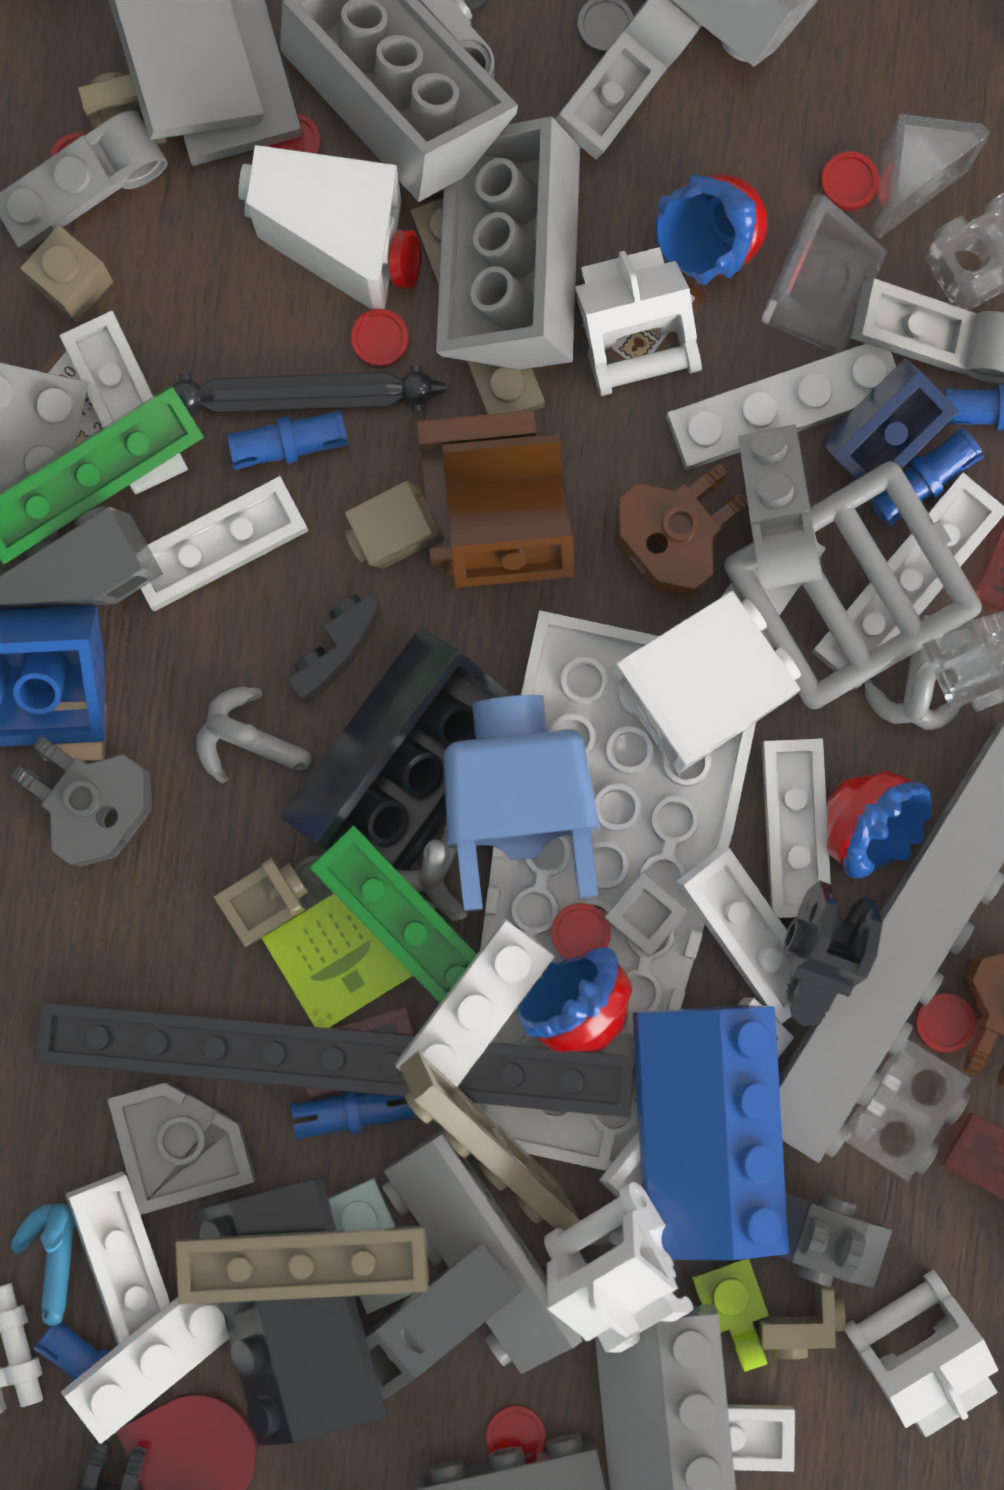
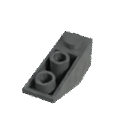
M101 506L79 516L74 522L76 528L61 538H47L32 546L26 552L28 559L12 569L8 567L0 569V610L117 604L163 575V572L131 514L111 507Z
M480 1243L430 1280L427 1292L413 1293L387 1312L365 1333L383 1400H386L416 1379L522 1291L506 1272L503 1265L495 1259L483 1243Z
M580 1433L566 1434L546 1441L547 1449L538 1452L537 1459L529 1464H526L525 1458L533 1453L524 1455L523 1448L520 1446L493 1451L487 1455L488 1462L465 1467L464 1461L461 1459L441 1462L428 1468L429 1475L420 1477L418 1490L606 1489L595 1438L583 1441Z

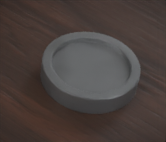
M589 0L582 7L578 16L577 30L582 43L595 53L605 54L634 17L630 7L623 0Z

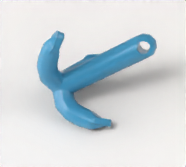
M64 1203L45 1204L33 1210L17 1230L11 1244V1250L15 1254H20L44 1228L41 1242L45 1251H47L41 1309L43 1322L49 1326L60 1324L66 1309L73 1228L76 1227L70 1207Z

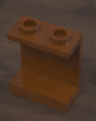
M534 410L417 421L425 498L444 536V539L430 545L432 570L444 569V576L454 577L442 445L536 436Z
M559 434L442 445L455 588L575 577L571 518H568Z

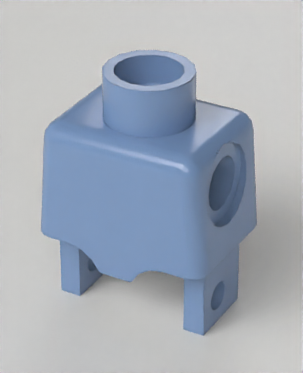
M542 695L506 696L473 703L472 711L476 739L454 742L447 747L444 753L447 844L449 848H457L464 911L483 910L476 846H494L504 851L510 860L535 858L540 856L543 848L550 841L567 835H571L578 899L597 897L598 889L591 832H596L600 825L582 736L572 729L547 731L544 696Z

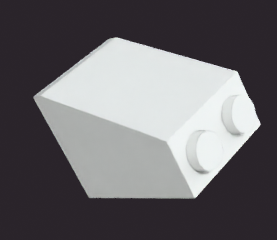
M255 145L252 165H242L239 179V199L245 200V217L252 219L257 237L371 310L385 309L390 280L389 250L392 238L397 232L401 208L397 165Z
M733 591L616 663L611 677L677 775L791 699L801 690L795 682L801 675L792 658L782 647L775 651L761 632L767 628V625L758 609L748 598L740 602Z

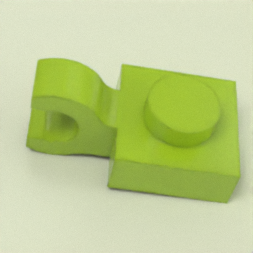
M749 1258L739 1259L691 1276L701 1305L713 1304L719 1316L720 1333L729 1330L744 1372L766 1365L767 1361L752 1322L765 1318L769 1314Z

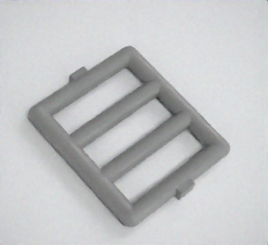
M892 461L883 463L810 508L815 532L833 521L836 523L901 633L870 651L824 573L823 579L802 583L849 662L846 666L818 681L752 571L758 567L754 542L729 556L724 563V569L742 600L748 598L762 615L767 628L761 632L774 651L782 647L796 664L801 675L795 680L801 689L798 694L804 704L810 709L823 707L975 618L982 609L980 599L947 546V543L952 540L940 520L936 523L932 521L903 470L897 463ZM885 490L953 601L950 605L924 620L920 619L855 510L856 507Z

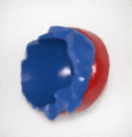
M694 174L689 177V183L675 190L671 195L662 196L658 202L659 214L655 219L656 228L654 232L662 257L667 263L676 261L681 272L688 276H693L699 284L707 285L711 279L719 275L731 278L756 255L764 242L768 222L765 206L757 191L741 178L726 174L706 176Z
M890 771L857 776L843 781L833 790L826 801L827 852L836 862L844 867L845 874L851 878L867 877L873 871L891 864L894 860H908L911 854L909 845L923 842L924 833L922 828L925 826L926 821H929L931 818L932 801L929 789L922 783L912 782L902 775Z
M608 947L591 949L583 955L564 960L558 964L550 962L542 973V977L538 978L518 1005L520 1024L529 1036L535 1037L552 1051L563 1053L567 1051L593 1052L603 1050L620 1035L624 1028L629 999L633 990L632 982L624 969L618 964L615 952Z

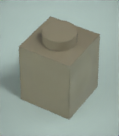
M60 225L56 227L20 268L32 287L75 324L114 282L104 263Z
M405 481L345 512L352 527L345 531L348 543L358 560L361 562L367 560L370 566L385 569L444 539L421 487L409 481Z

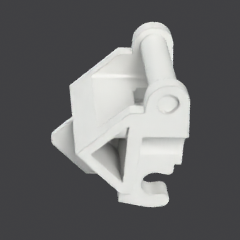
M660 247L627 255L625 251L619 252V257L616 259L584 266L579 269L581 285L575 287V295L589 343L588 357L600 396L612 394V387L686 368L689 373L702 370L700 354L696 343L697 335L690 289L676 261L664 264ZM653 328H658L660 334L677 333L680 343L678 347L606 365L605 350L616 346L617 338Z
M631 1182L621 1188L619 1198L565 1231L556 1228L544 1238L546 1250L551 1258V1261L547 1262V1309L587 1341L598 1336L605 1352H623L640 1341V1332L659 1321H676L693 1310V1305L688 1297L684 1296L678 1299L672 1293L678 1287L674 1280V1277H676L672 1267L674 1264L664 1250L661 1240L662 1231L666 1225L645 1190L635 1182ZM623 1224V1243L587 1265L579 1251Z
M931 1270L923 1275L924 1283L858 1324H855L853 1320L845 1324L844 1330L863 1363L878 1382L904 1427L907 1428L915 1423L924 1437H928L958 1417H961L963 1420L968 1417L966 1412L998 1393L988 1377L998 1371V1368L984 1339L954 1297L949 1293L935 1270ZM939 1303L945 1313V1318L933 1327L936 1332L933 1336L898 1357L894 1353H890L878 1359L869 1345Z

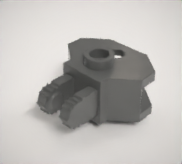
M41 735L34 745L39 755L66 771L57 785L52 789L43 782V779L38 774L20 765L11 776L44 802L41 806L50 812L51 851L68 864L77 865L78 867L117 858L152 811L151 772L124 754L90 764L79 758L74 759ZM115 809L118 814L117 822L108 828L105 823V817L111 810Z
M785 1192L789 1254L777 1256L798 1264L799 1267L796 1275L824 1286L831 1287L835 1277L847 1282L874 1288L893 1230L856 1216L857 1205L823 1193L819 1203Z

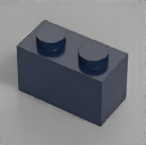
M905 358L821 442L856 479H859L889 461L897 463L902 469L960 411L919 369Z

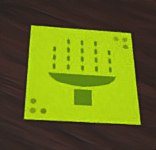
M335 894L262 938L315 1027L329 1028L413 976Z

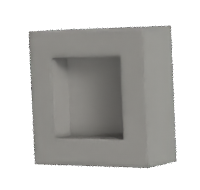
M641 872L603 919L646 956L651 957L689 910L648 875Z

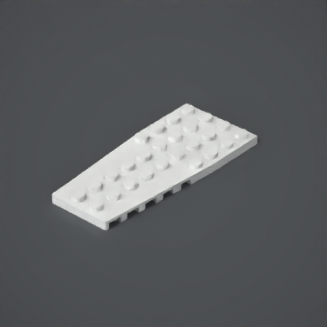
M539 610L521 695L544 696L547 731L572 729L577 731L583 738L600 825L596 832H591L598 896L578 899L571 835L553 839L543 848L540 856L535 858L510 860L504 851L494 847L481 948L505 918L552 953L555 957L551 962L558 964L567 960L555 949L551 938V928L557 914L569 905L586 903L597 907L606 915L639 874L644 872L689 911L651 957L646 956L610 925L611 938L608 948L612 949L617 955L618 964L629 976L633 990L629 999L627 1016L622 1032L605 1049L593 1052L635 1056L633 1012L681 1009L685 988L694 959H696L705 923L681 891L676 881L721 845L729 848L756 722L677 775L611 679L616 663L659 636ZM518 1006L490 1042L549 1048L525 1032L518 1018ZM635 1067L630 1118L474 1103L528 1154L605 1171L609 1169L639 1131Z

